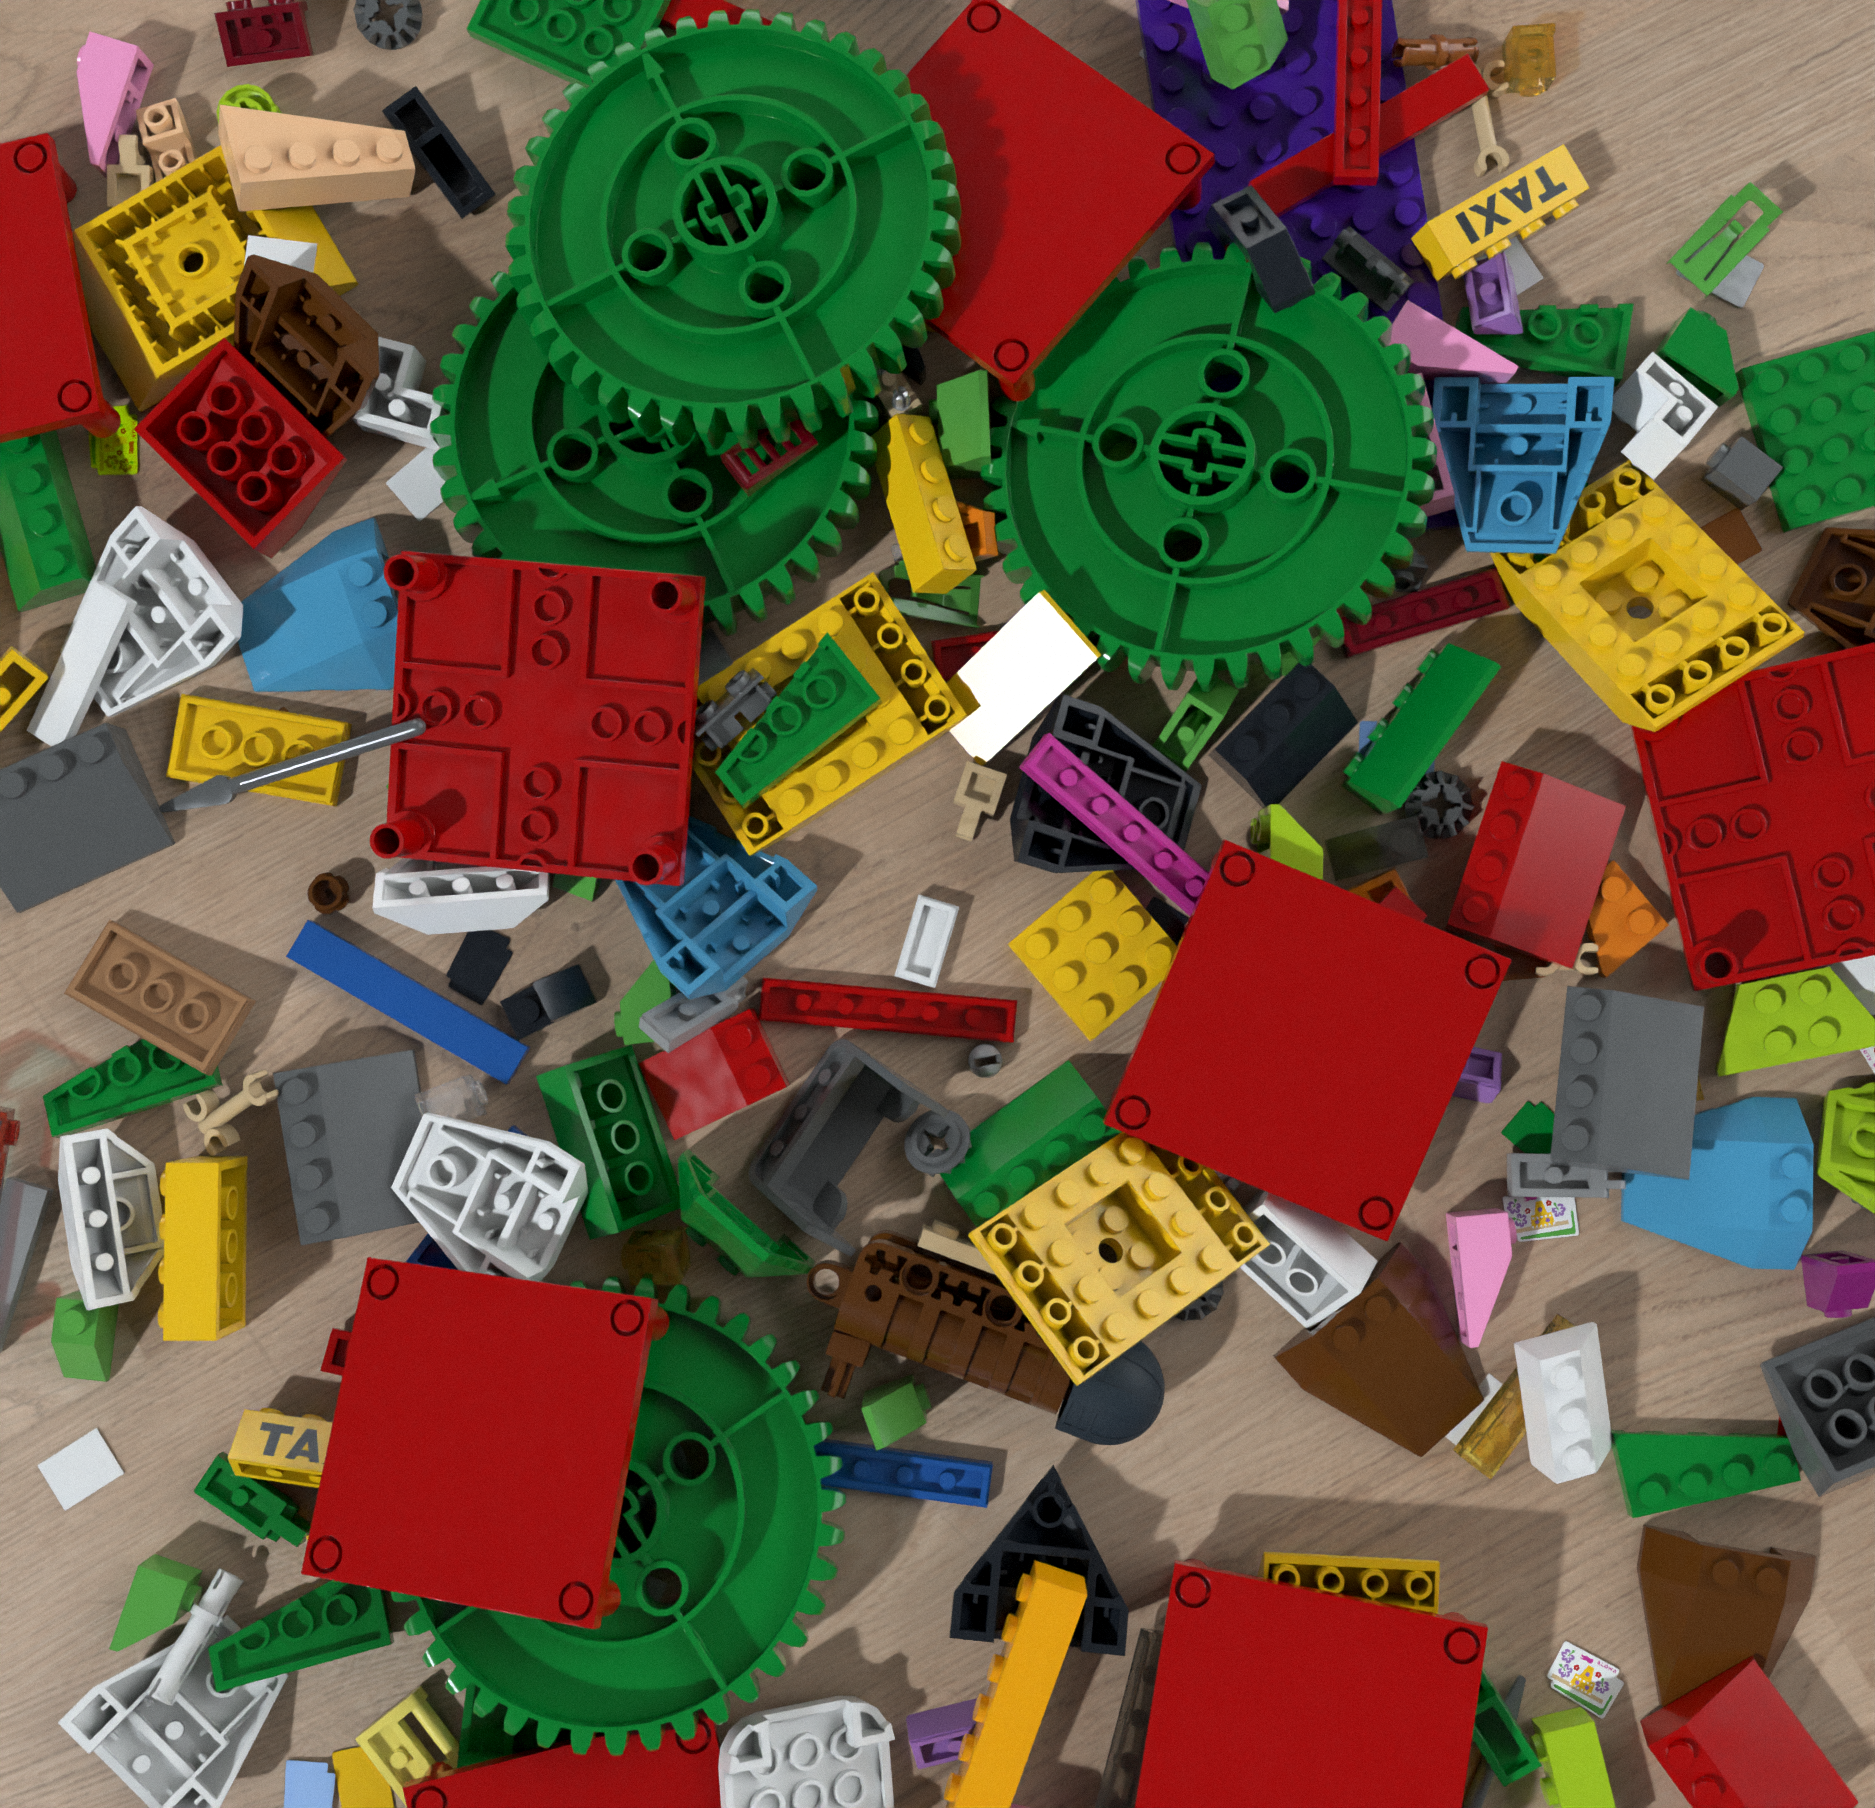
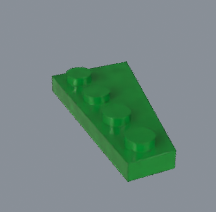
M1634 303L1618 304L1616 308H1599L1598 304H1581L1576 309H1556V305H1539L1537 309L1520 310L1523 333L1514 335L1474 334L1469 307H1462L1457 315L1455 328L1519 367L1565 377H1614V387H1617L1623 377Z
M828 632L818 643L819 647L807 662L804 661L793 674L794 678L779 696L776 695L768 705L766 713L754 728H750L715 771L743 809L882 703L881 698Z
M141 1039L131 1046L126 1045L112 1053L113 1057L95 1068L89 1067L43 1095V1101L52 1137L60 1138L61 1136L72 1135L223 1086L218 1066L212 1076L206 1075L145 1039Z
M1611 1430L1612 1450L1627 1514L1632 1518L1801 1481L1796 1457L1786 1435L1746 1433L1719 1435L1707 1434L1705 1432L1681 1434L1664 1433L1663 1431H1644L1643 1433Z
M331 1580L210 1646L208 1651L216 1692L388 1646L394 1643V1637L384 1590Z

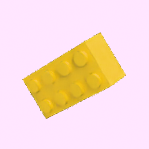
M193 1156L166 1162L165 1170H163L160 1177V1192L165 1196V1214L161 1216L159 1223L160 1238L164 1240V1258L161 1259L158 1270L159 1281L161 1284H164V1301L160 1304L158 1310V1325L163 1329V1341H217L245 1327L248 1156Z

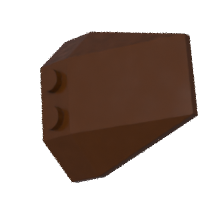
M255 254L247 257L236 287L234 347L328 440L367 405L379 377L378 332L318 274Z
M1825 527L1787 605L1843 649L1875 643V530Z
M1398 1242L1376 1263L1371 1273L1373 1277L1366 1282L1361 1294L1333 1312L1311 1333L1304 1327L1273 1357L1304 1391L1422 1458L1484 1401V1397L1430 1274L1404 1245Z
M1643 1525L1637 1573L1659 1704L1665 1707L1750 1656H1753L1767 1677L1770 1678L1810 1600L1816 1556L1810 1553L1770 1547V1552L1765 1553L1697 1541L1683 1531Z

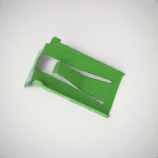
M1749 182L1735 197L1731 194L1674 254L1667 264L1670 262L1706 295L1704 297L1706 298L1768 233L1770 229L1767 226L1782 214L1783 211L1754 184ZM1748 200L1754 202L1763 211V214L1732 246L1705 281L1704 278L1724 254L1731 242L1745 229L1739 222L1734 219L1719 236L1688 263L1684 261L1720 231Z
M904 560L899 561V565L879 573V581L887 593L889 592V583L892 579L909 580ZM971 574L957 585L969 586L971 589H952L947 594L913 593L911 586L910 597H918L943 607L968 612V615L928 603L894 597L891 600L902 616L979 628L980 626H977L980 583L984 575Z

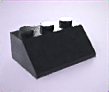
M1298 662L1208 756L1262 808H1265L1270 804H1279L1358 721L1336 687L1312 664L1303 666Z

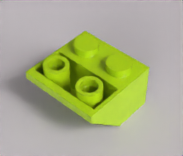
M1270 804L1258 811V818H1252L1250 827L1251 843L1257 844V853L1323 880V848L1280 804Z

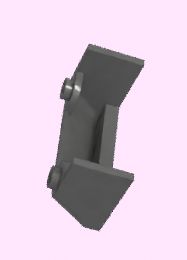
M847 1039L837 1040L825 1051L753 1158L749 1168V1179L756 1188L802 1231L852 1257L856 1249L835 1231L846 1215L848 1204L847 1196L837 1187L884 1116L896 1123L903 1122L916 1112L920 1103L944 1118L949 1113V1110L912 1082Z

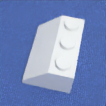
M1264 1190L1258 1191L1243 1207L1244 1211L1270 1245L1240 1268L1308 1330L1361 1294L1378 1261L1331 1218Z
M1590 1322L1515 1342L1514 1348L1531 1464L1556 1484L1597 1473L1613 1446L1597 1324Z

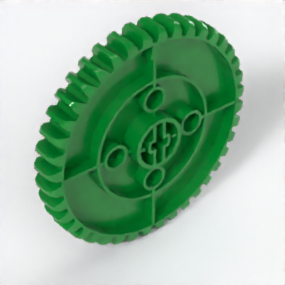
M747 9L741 15L740 23L736 25H730L724 10L713 11L708 19V27L697 29L694 19L691 16H686L678 19L676 23L677 35L667 38L662 29L656 26L645 32L647 47L637 51L631 43L625 41L616 46L615 54L619 63L610 68L603 61H594L587 67L593 82L588 88L578 83H571L562 91L569 109L566 112L556 108L546 111L542 121L550 137L535 136L529 139L525 150L534 166L524 165L516 170L513 179L521 196L511 199L508 202L507 216L514 226L505 236V248L513 259V262L508 267L509 280L519 294L516 298L518 310L527 325L530 326L531 337L542 354L549 358L550 364L562 381L568 384L572 383L576 392L585 403L591 406L600 404L608 419L619 424L631 419L638 433L647 437L656 435L663 427L671 443L680 446L686 445L691 440L695 430H697L706 449L718 450L723 445L727 432H734L742 449L753 448L758 439V430L766 428L769 429L773 440L778 444L789 440L791 434L790 422L800 419L805 429L813 433L822 429L821 410L830 407L836 415L842 418L853 413L850 393L857 389L864 396L874 398L882 391L877 376V371L880 368L890 374H900L906 368L907 364L901 344L911 348L922 347L927 340L928 335L924 319L931 320L939 318L944 309L941 290L950 287L954 281L956 273L952 257L958 254L961 247V237L957 222L960 221L962 212L959 192L956 189L955 166L952 157L947 152L944 132L937 122L932 121L929 104L921 94L911 93L909 78L900 69L887 71L885 57L878 50L872 48L860 53L856 36L845 31L838 33L830 41L825 22L817 19L807 22L802 31L799 32L797 31L793 13L783 11L775 15L770 26L763 25L759 9ZM819 185L815 189H811L808 191L805 190L808 187ZM755 211L759 212L763 221L761 225L759 224ZM731 212L745 239L736 244L721 217ZM705 232L709 237L711 245H708L703 235ZM662 263L656 269L647 271L653 265ZM780 295L772 302L760 303L768 296Z
M737 228L732 234L735 244L745 240L740 229ZM705 232L703 235L708 245H711L709 237ZM662 263L653 265L647 271L656 269ZM498 271L490 279L498 294L495 301L485 297H475L469 307L478 325L476 327L468 324L456 325L452 333L462 354L450 353L442 357L439 367L450 384H442L434 388L432 401L442 406L447 415L438 416L431 421L430 435L434 437L440 446V449L433 455L432 462L438 475L446 481L440 488L441 498L449 510L456 513L453 519L456 531L464 541L473 543L471 551L474 557L704 576L706 580L701 643H704L706 623L715 621L720 631L725 636H730L737 633L735 615L737 612L745 610L750 618L757 623L766 620L768 615L764 598L772 594L779 602L786 605L791 604L796 600L791 581L793 576L796 575L802 580L811 583L816 582L821 577L819 562L815 553L817 552L826 557H837L843 550L842 542L836 528L847 530L854 529L857 526L859 512L853 500L857 501L867 498L871 490L870 476L866 469L874 466L877 461V444L871 436L879 429L878 410L871 404L874 398L866 397L857 389L849 394L853 405V413L844 418L836 415L830 407L821 410L822 429L811 433L818 442V446L748 497L722 463L721 455L738 443L734 432H727L723 445L718 450L706 449L697 430H695L691 440L686 445L680 446L671 443L663 427L656 435L647 437L638 433L631 419L621 424L608 419L600 404L591 406L585 403L576 392L572 383L568 384L562 381L550 364L549 358L542 354L531 337L530 326L527 325L518 310L516 298L519 294L510 282L507 273ZM780 295L768 296L760 303L772 302ZM790 427L791 434L789 440L796 447L802 442ZM772 437L768 439L780 456L787 453L781 443L777 444ZM761 445L755 449L766 465L773 462ZM581 453L591 455L588 464L580 470L569 471L564 469L566 462L572 456ZM748 456L741 459L752 475L759 471ZM694 493L706 497L703 505L695 511L682 512L676 509L679 500L686 495Z
M1198 242L1193 249L1192 261L1181 262L1179 253L1174 246L1162 248L1160 267L1152 270L1149 269L1146 261L1140 255L1136 256L1128 262L1130 278L1120 282L1115 277L1033 371L1035 389L1032 395L1023 401H1012L1005 396L995 398L992 403L991 410L1002 427L990 429V453L995 459H991V464L981 467L980 476L985 485L990 490H993L983 499V509L995 513V523H998L995 526L998 552L1007 554L1003 561L1002 569L1011 582L1023 584L1020 590V598L1025 605L1040 591L1045 590L1095 647L1097 646V650L1102 654L1097 659L1098 664L1106 672H1113L1128 657V670L1133 681L1136 683H1145L1157 666L1161 669L1162 677L1168 690H1178L1184 681L1186 672L1194 671L1203 692L1213 691L1217 683L1218 671L1229 670L1231 679L1237 688L1247 687L1250 680V666L1258 663L1261 664L1265 674L1271 680L1281 678L1283 670L1281 655L1291 652L1300 664L1309 666L1314 663L1313 639L1317 636L1334 648L1340 647L1344 644V628L1341 618L1344 616L1353 623L1367 624L1372 618V608L1365 593L1376 598L1387 599L1395 591V579L1389 568L1406 569L1413 561L1414 550L1407 539L1420 537L1425 532L1427 516L1420 506L1429 503L1433 499L1435 487L1433 478L1425 472L1434 467L1437 458L1435 443L1426 439L1433 429V412L1430 408L1419 405L1425 395L1426 385L1424 379L1419 374L1407 373L1411 364V351L1405 344L1394 343L1389 345L1392 336V323L1387 317H1374L1366 322L1369 298L1363 293L1357 292L1350 294L1340 301L1341 277L1333 272L1323 275L1316 284H1313L1315 294L1299 301L1292 307L1274 313L1258 293L1250 262H1247L1246 257L1234 242L1227 248L1224 260L1213 259L1212 248L1209 242ZM1300 257L1312 281L1311 261ZM1222 375H1233L1241 380L1234 390L1226 393H1219L1209 388L1210 384ZM1129 441L1137 445L1134 453L1125 460L1112 461L1106 458L1108 450L1116 443ZM1223 441H1226V442L1231 443V444H1233V445L1225 444V443H1223ZM1205 461H1214V463L1208 462L1205 473L1196 472V470L1203 471ZM1287 472H1297L1308 479L1307 484L1301 490L1294 493H1284L1273 486L1275 480ZM1174 487L1188 489L1189 495L1176 490ZM1183 539H1193L1202 545L1199 554L1186 562H1178L1168 556L1171 547Z
M609 1276L605 1279L601 1291L627 1294L625 1286L619 1277ZM644 1277L640 1280L635 1289L634 1296L658 1299V1306L664 1309L668 1315L669 1327L661 1339L651 1341L629 1463V1470L638 1473L648 1484L640 1489L635 1483L631 1482L625 1486L624 1496L630 1501L632 1508L625 1512L623 1516L641 1545L638 1547L635 1545L619 1519L615 1542L618 1551L613 1553L609 1579L617 1584L621 1593V1601L617 1610L609 1616L602 1617L599 1629H588L391 1591L394 1602L416 1600L420 1608L404 1624L407 1635L414 1636L431 1631L436 1639L426 1649L422 1657L426 1666L438 1665L448 1658L456 1665L448 1677L445 1686L451 1694L454 1695L462 1691L473 1682L480 1688L474 1701V1714L483 1718L499 1703L508 1707L504 1719V1731L511 1736L520 1731L530 1718L539 1721L537 1742L540 1747L549 1748L563 1728L571 1729V1745L573 1752L578 1755H585L593 1743L597 1732H604L606 1746L610 1754L621 1756L628 1745L632 1730H638L641 1741L648 1751H656L663 1741L666 1723L668 1722L672 1723L676 1733L683 1740H691L695 1737L698 1729L699 1709L702 1708L707 1716L716 1724H723L728 1721L730 1699L727 1692L730 1690L747 1703H754L760 1694V1686L754 1670L759 1668L767 1675L781 1677L786 1671V1660L776 1644L781 1641L789 1646L801 1648L808 1641V1631L795 1616L797 1611L808 1615H820L825 1610V1599L816 1589L809 1585L810 1580H833L837 1577L838 1566L829 1557L818 1553L819 1546L839 1544L844 1541L845 1530L841 1526L822 1519L823 1512L836 1510L846 1503V1494L843 1491L833 1487H823L821 1484L822 1478L834 1474L843 1466L842 1458L833 1454H816L814 1447L824 1441L833 1432L834 1428L829 1421L806 1423L803 1414L817 1402L819 1398L817 1390H805L792 1395L787 1388L796 1377L801 1365L797 1360L782 1363L773 1369L767 1363L777 1345V1338L773 1334L758 1339L751 1346L745 1343L744 1340L750 1328L751 1317L744 1312L732 1318L724 1328L718 1325L722 1303L721 1299L716 1296H709L701 1303L695 1314L689 1312L691 1302L690 1290L688 1286L679 1283L671 1290L665 1303L660 1304L657 1283L650 1277ZM576 1280L570 1284L572 1287L590 1289L588 1284L582 1280ZM685 1439H694L701 1442L709 1454V1464L706 1471L697 1477H688L682 1474L674 1463L676 1447ZM651 1489L657 1503L656 1522L653 1530L640 1511L647 1506L644 1494ZM657 1568H668L674 1571L679 1576L682 1584L680 1597L671 1603L656 1601L647 1589V1578L650 1571Z

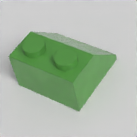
M1186 0L1211 79L1232 90L1269 70L1288 41L1277 0Z
M978 370L936 385L937 399H929V417L932 425H938L939 441L937 442L949 479L981 478V467L991 464L987 370Z

